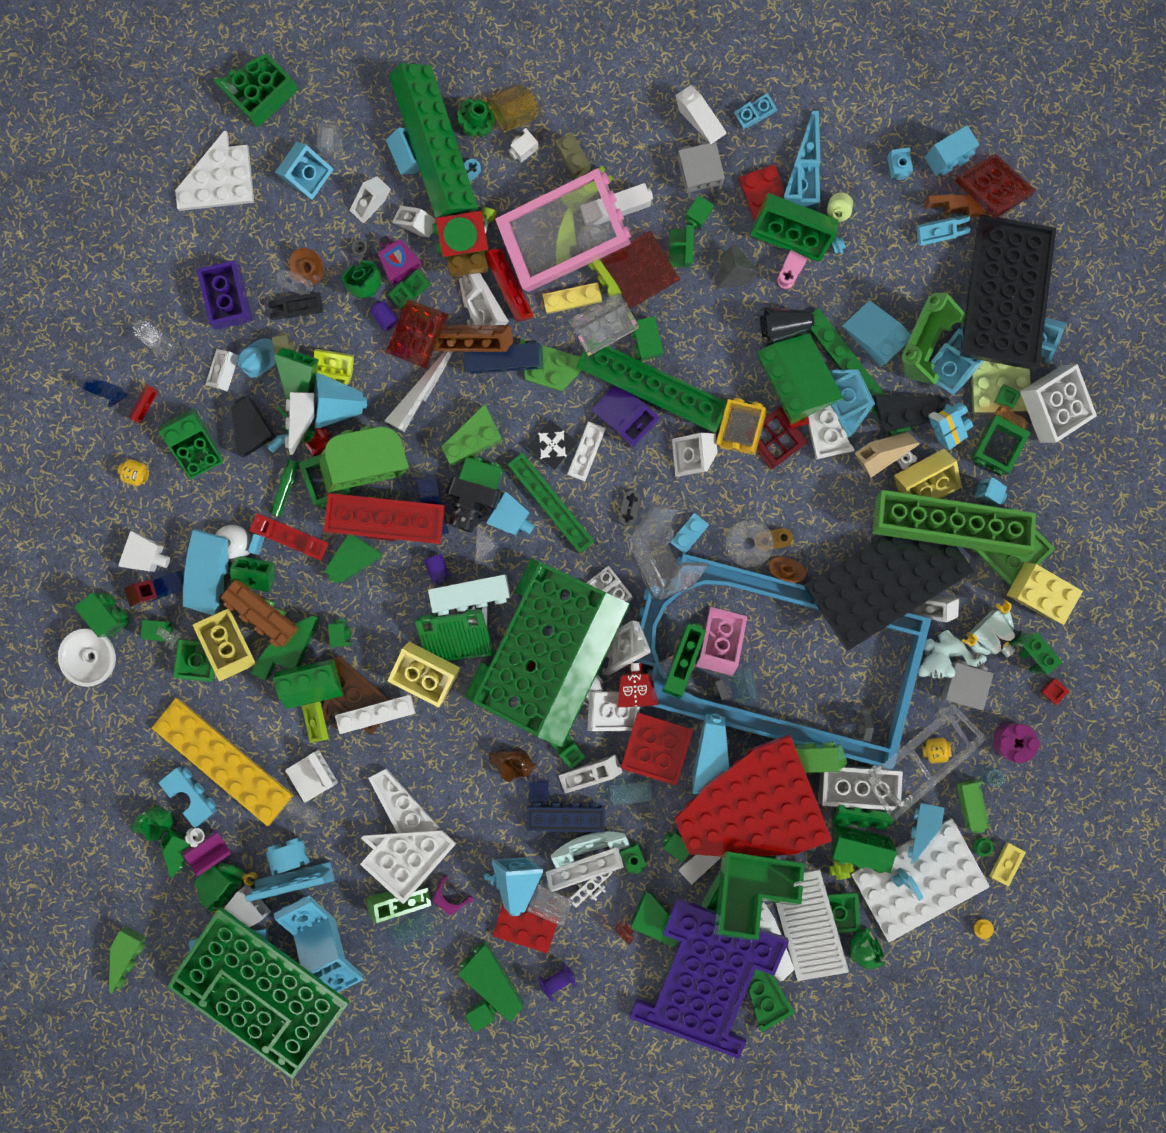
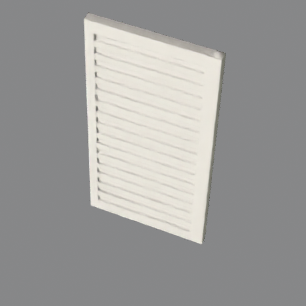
M818 869L804 872V881L798 884L794 883V887L803 886L802 904L793 906L776 903L784 935L789 940L788 949L797 980L801 981L848 973V966L821 871Z

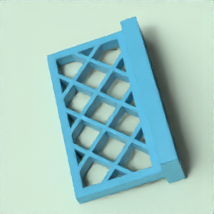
M329 861L254 880L255 888L245 896L246 902L333 882L334 876L331 863Z

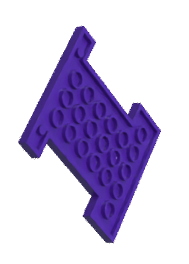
M677 897L663 935L680 941L655 1005L636 998L630 1013V1019L739 1059L746 1044V1038L730 1033L735 1017L755 970L757 969L775 976L789 940L787 937L762 928L759 931V940L754 941L714 935L716 911Z

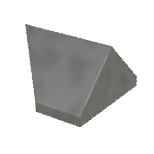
M734 244L731 245L721 258L717 289L747 285L760 272Z

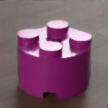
M1010 722L1004 723L997 728L994 733L993 746L1000 757L1015 763H1024L1035 756L1040 747V742L1034 730L1029 726Z

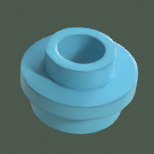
M836 235L832 241V246L835 254H842V249L846 247L843 238H838Z

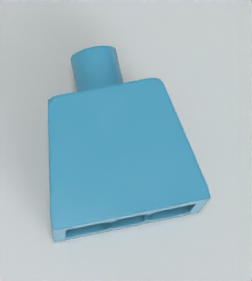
M505 492L496 510L493 511L486 522L488 525L514 536L517 535L519 530L530 535L535 527L534 524L526 520L530 513L507 492Z

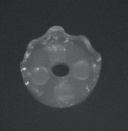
M752 519L740 521L733 525L726 535L725 548L727 554L734 563L742 567L760 566L772 555L774 547L773 535L769 528L759 521ZM752 538L755 545L752 549L745 548V539Z

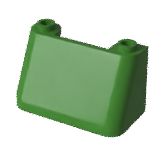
M934 293L928 297L902 354L903 373L908 379L936 385L939 375L933 371L935 365L932 362H928L942 330L951 331L953 324L957 322L963 324L966 314L946 293Z

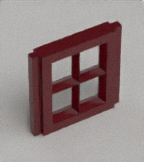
M780 406L765 417L763 427L768 430L773 438L766 444L759 438L756 451L772 470L808 442L797 427L790 428L789 420ZM775 418L784 428L778 435H775L768 425ZM758 423L744 433L751 444H753ZM785 433H788L795 442V445L788 450L779 440ZM775 441L784 451L777 458L767 448Z

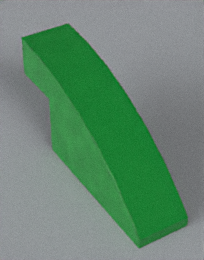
M311 616L296 623L295 625L300 629L285 647H276L271 643L258 659L251 674L267 680L270 679L276 664L288 669L299 667L320 617Z

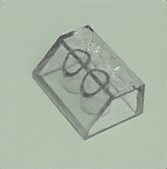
M620 293L608 297L607 300L593 305L589 310L577 314L569 320L588 356L639 329L636 320Z

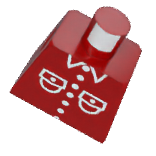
M631 663V675H623L620 679L618 707L658 706L652 675L642 674V663Z

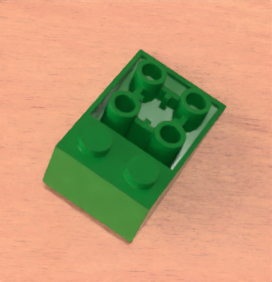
M195 408L160 425L158 432L190 480L224 462Z

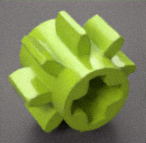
M832 860L833 865L829 866L830 875H835L836 880L850 878V872H854L853 864L847 862L846 864H841Z

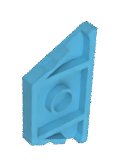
M858 369L829 370L844 397L843 400L833 404L832 407L847 437H850L873 408L875 402Z

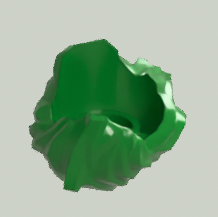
M155 805L154 808L148 809L136 817L134 823L129 825V827L133 830V833L139 832L144 835L147 841H159L162 835L173 826L174 821L172 820L171 811Z

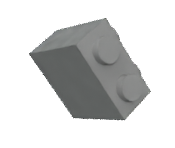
M705 141L695 147L685 146L678 151L677 158L686 193L723 185L725 176L716 141L712 144Z
M958 660L957 663L951 662V666L955 669V676L952 678L946 677L941 699L984 711L994 673L987 672L988 668L980 665L976 668L970 667L966 661Z

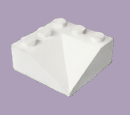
M1078 364L1060 366L1020 391L1040 443H1056L1097 416Z

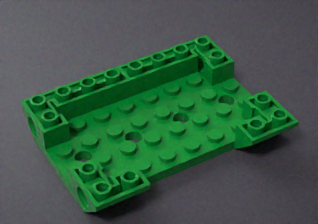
M530 558L515 590V593L523 596L491 665L484 662L480 663L465 697L472 703L536 737L563 747L630 604ZM568 590L570 592L569 598L562 600V593ZM547 626H552L553 628L550 636H546L544 633ZM534 661L536 667L534 671L529 672L528 664ZM517 697L519 703L513 708L511 706V699Z

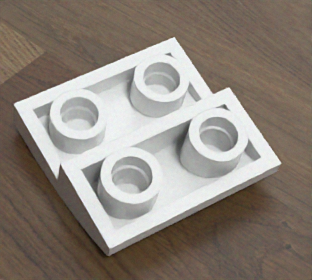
M609 566L587 582V584L627 603L633 599V596Z

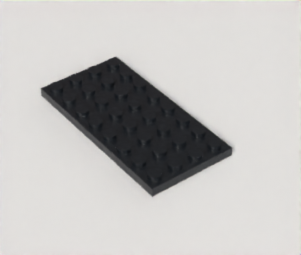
M980 215L960 349L961 357L1036 371L1039 369L1056 228Z
M883 536L806 583L804 588L846 651H849L973 573L974 570L957 546Z

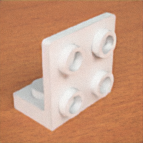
M319 750L286 769V773L304 802L311 800L338 783Z

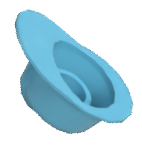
M267 338L259 339L239 354L237 360L238 367L250 378L262 375L276 364L272 340Z

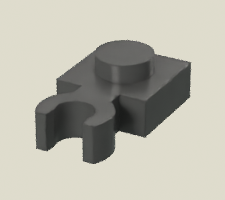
M860 707L859 721L861 722L858 723V732L862 734L863 742H871L874 731L872 717L869 714L868 707Z

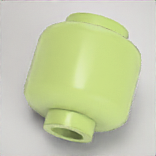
M846 193L834 194L828 203V216L838 219V222L847 220L851 216L853 209L852 198Z

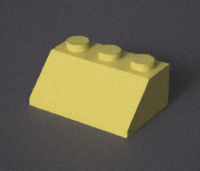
M942 449L894 475L896 486L900 493L941 499L962 488L957 460L946 449Z

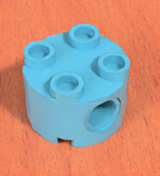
M299 837L287 841V846L282 847L280 843L267 848L266 856L272 875L310 863L305 850L304 840L301 841Z

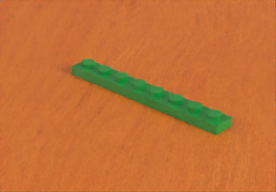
M818 308L811 313L814 315L815 323L810 331L840 370L858 369L872 397L874 395H885L821 310ZM873 406V408L871 409V411L874 413V415H875V416L877 417V419H878V416H877L875 407ZM909 427L888 433L890 434V436H895L906 433L911 428Z

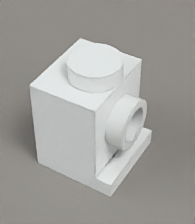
M525 128L523 135L517 136L512 141L511 149L508 152L514 160L518 159L522 163L539 149L538 142Z

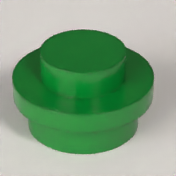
M979 837L975 840L973 849L977 855L986 857L992 853L993 843L986 837Z

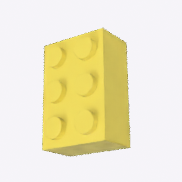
M1024 562L1007 596L1043 617L1064 625L1083 591L1037 564Z
M229 609L193 624L194 630L219 682L256 665Z
M408 642L402 648L388 678V682L440 707L460 667Z

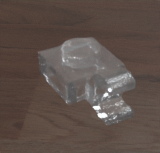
M161 627L156 632L157 635L167 640L164 645L177 652L178 639H192L174 629L172 634Z

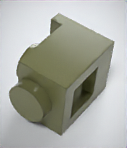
M278 333L276 337H272L274 354L282 347L295 351L294 342L289 339L288 333Z

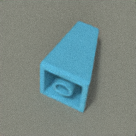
M705 714L692 772V794L696 795L712 779L730 768L725 717L719 714Z

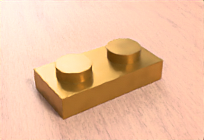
M484 251L446 257L450 277L488 272Z

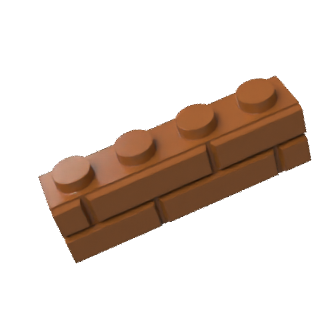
M439 325L432 333L435 351L506 352L513 344L510 325Z
M234 580L221 596V599L225 601L223 603L225 607L231 611L235 609L239 612L238 617L246 623L250 621L254 624V630L261 635L265 633L269 636V642L276 647H285L300 629L240 580Z

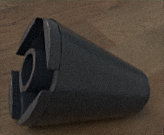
M762 307L760 310L764 311V315L760 316L762 338L766 337L767 342H764L766 346L810 331L815 323L814 315L805 310Z

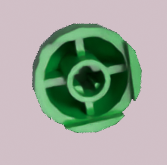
M370 260L360 261L361 265L357 267L354 264L350 266L342 276L344 287L350 295L356 298L372 297L381 286V274L375 263Z
M867 927L852 937L849 956L853 962L856 961L862 968L872 970L885 965V961L882 962L881 959L884 957V952L876 937L875 940L872 939L869 933L872 930Z

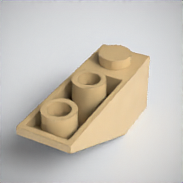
M909 432L870 442L858 450L855 455L862 468L872 478L918 446L919 442Z

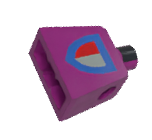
M384 236L379 240L383 250L378 253V256L392 285H395L423 266L420 259L401 239L393 243L389 236Z

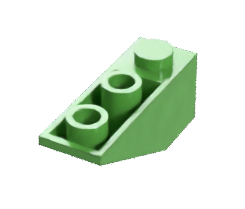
M127 926L119 931L110 947L109 993L111 994L123 987L127 980L124 978L127 971L130 972L136 964V961H134L136 955H140L146 945L143 943L146 937Z

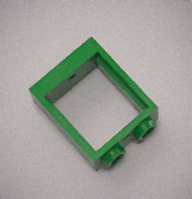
M995 415L989 420L970 458L974 459V463L981 467L987 466L991 468V472L998 476L1009 474L1031 432ZM995 428L1018 440L1006 465L982 453Z
M320 454L299 462V466L314 506L324 509L327 507L328 496L318 498L308 471L320 466ZM351 488L334 494L353 495V491Z

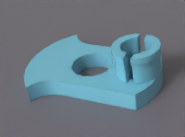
M901 867L896 869L897 874L891 877L894 884L898 888L904 884L919 901L923 899V895L912 876H909Z

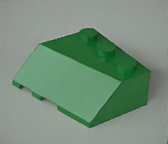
M267 53L246 63L245 67L237 71L234 69L228 72L229 75L213 80L257 128L299 89L293 79Z

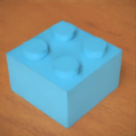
M967 125L934 144L925 156V160L936 177L940 174L945 176L953 171V167L957 164L960 167L970 160L969 158L975 154L979 143Z

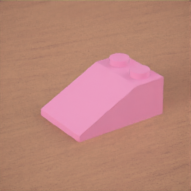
M710 607L704 628L706 634L698 653L696 666L733 676L739 665L747 616Z

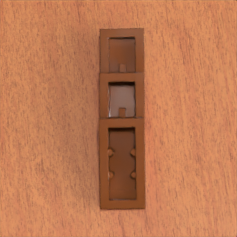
M969 195L928 196L924 201L925 209L944 207L945 214L964 212V215H968L970 218L980 217L981 214H1002L1008 208L1005 203Z

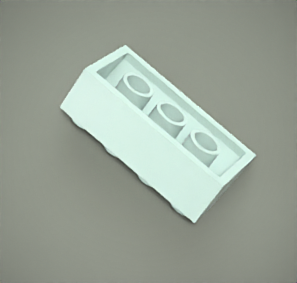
M507 575L428 590L432 613L437 612L438 616L450 614L449 610L457 609V612L469 610L468 606L476 605V608L488 606L487 602L495 601V605L506 603V598H510Z

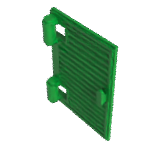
M479 609L466 610L463 614L438 617L434 614L423 615L414 620L423 649L446 661L494 656L483 612ZM476 617L478 623L469 624L468 619ZM431 622L433 629H424L423 624Z

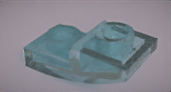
M651 782L609 786L611 805L653 801Z

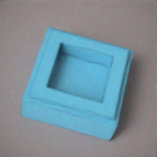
M254 534L248 552L259 555L265 537Z

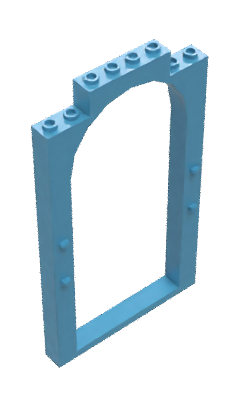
M682 554L681 558H677L675 568L678 569L677 575L672 577L670 587H673V591L652 585L649 589H645L643 600H646L644 608H640L638 618L641 619L640 626L650 648V653L635 662L653 666L652 670L648 669L647 674H651L653 677L658 699V706L653 707L704 720L705 714H719L725 717L726 726L774 739L790 734L792 741L797 745H803L805 742H815V745H823V742L834 741L835 744L842 745L846 758L893 770L931 619L908 613L885 627L914 635L887 744L884 747L698 698L685 691L680 699L661 692L667 676L662 671L655 651L656 626L666 606L683 591L703 584L722 585L819 610L804 588V585L786 582L778 578Z

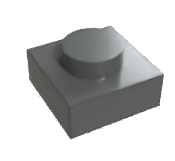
M717 679L713 681L714 686H712L715 697L719 696L721 700L729 698L723 680Z

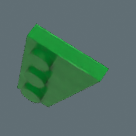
M839 804L832 814L831 822L840 827L857 825L859 828L876 826L877 829H887L894 822V818L891 813L875 810L865 813L862 812L861 808L854 807L848 810L845 809V805Z

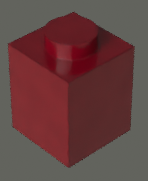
M152 579L134 583L124 588L130 607L145 604L157 598Z

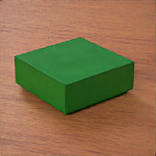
M1003 384L994 403L1011 411L1014 409L1021 393Z

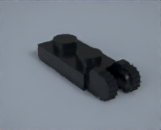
M320 292L282 298V300L268 303L271 309L283 307L284 310L283 312L272 313L270 315L272 320L324 313Z

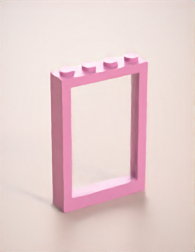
M597 168L495 219L523 290L527 292L532 291L631 244L629 240L631 237L630 231L627 226L624 227L622 220L624 216L620 208L617 209L615 205L617 198L613 190L610 191L608 187L610 181L606 172L603 173Z

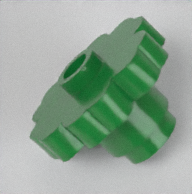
M467 99L461 103L460 110L457 111V125L463 127V133L470 137H475L476 135L484 137L491 132L492 126L495 123V112L489 109V104L481 99H477L475 102L472 99Z

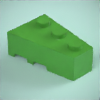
M483 405L442 446L451 466L464 461L466 457L470 458L472 455H477L503 442L486 405Z

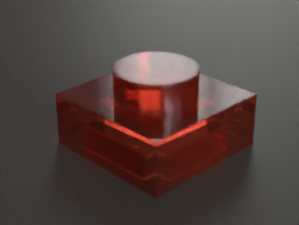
M620 921L615 926V931L630 945L634 941V935L632 934L634 930L627 923L624 925Z

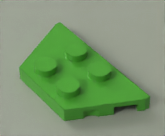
M520 339L519 343L525 344L527 340ZM543 346V369L524 370L525 379L528 382L563 392L582 371L576 367L580 357Z

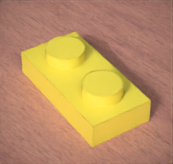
M1006 842L989 876L1009 886L1026 852Z

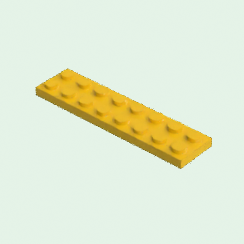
M175 698L152 727L156 733L266 826L271 825L294 796L179 698Z

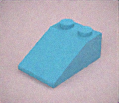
M870 300L842 326L880 367L897 354L908 343L911 336L900 322Z

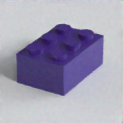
M235 260L197 269L210 326L218 330L253 321L241 267Z

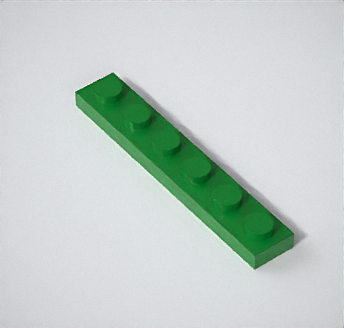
M523 453L507 464L579 554L595 542Z

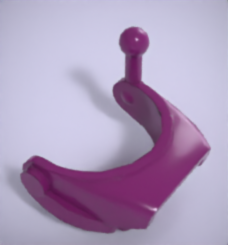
M444 875L437 885L432 901L448 915H452L466 903L473 902L474 897L469 895L459 905L446 902L442 895V886L448 876Z

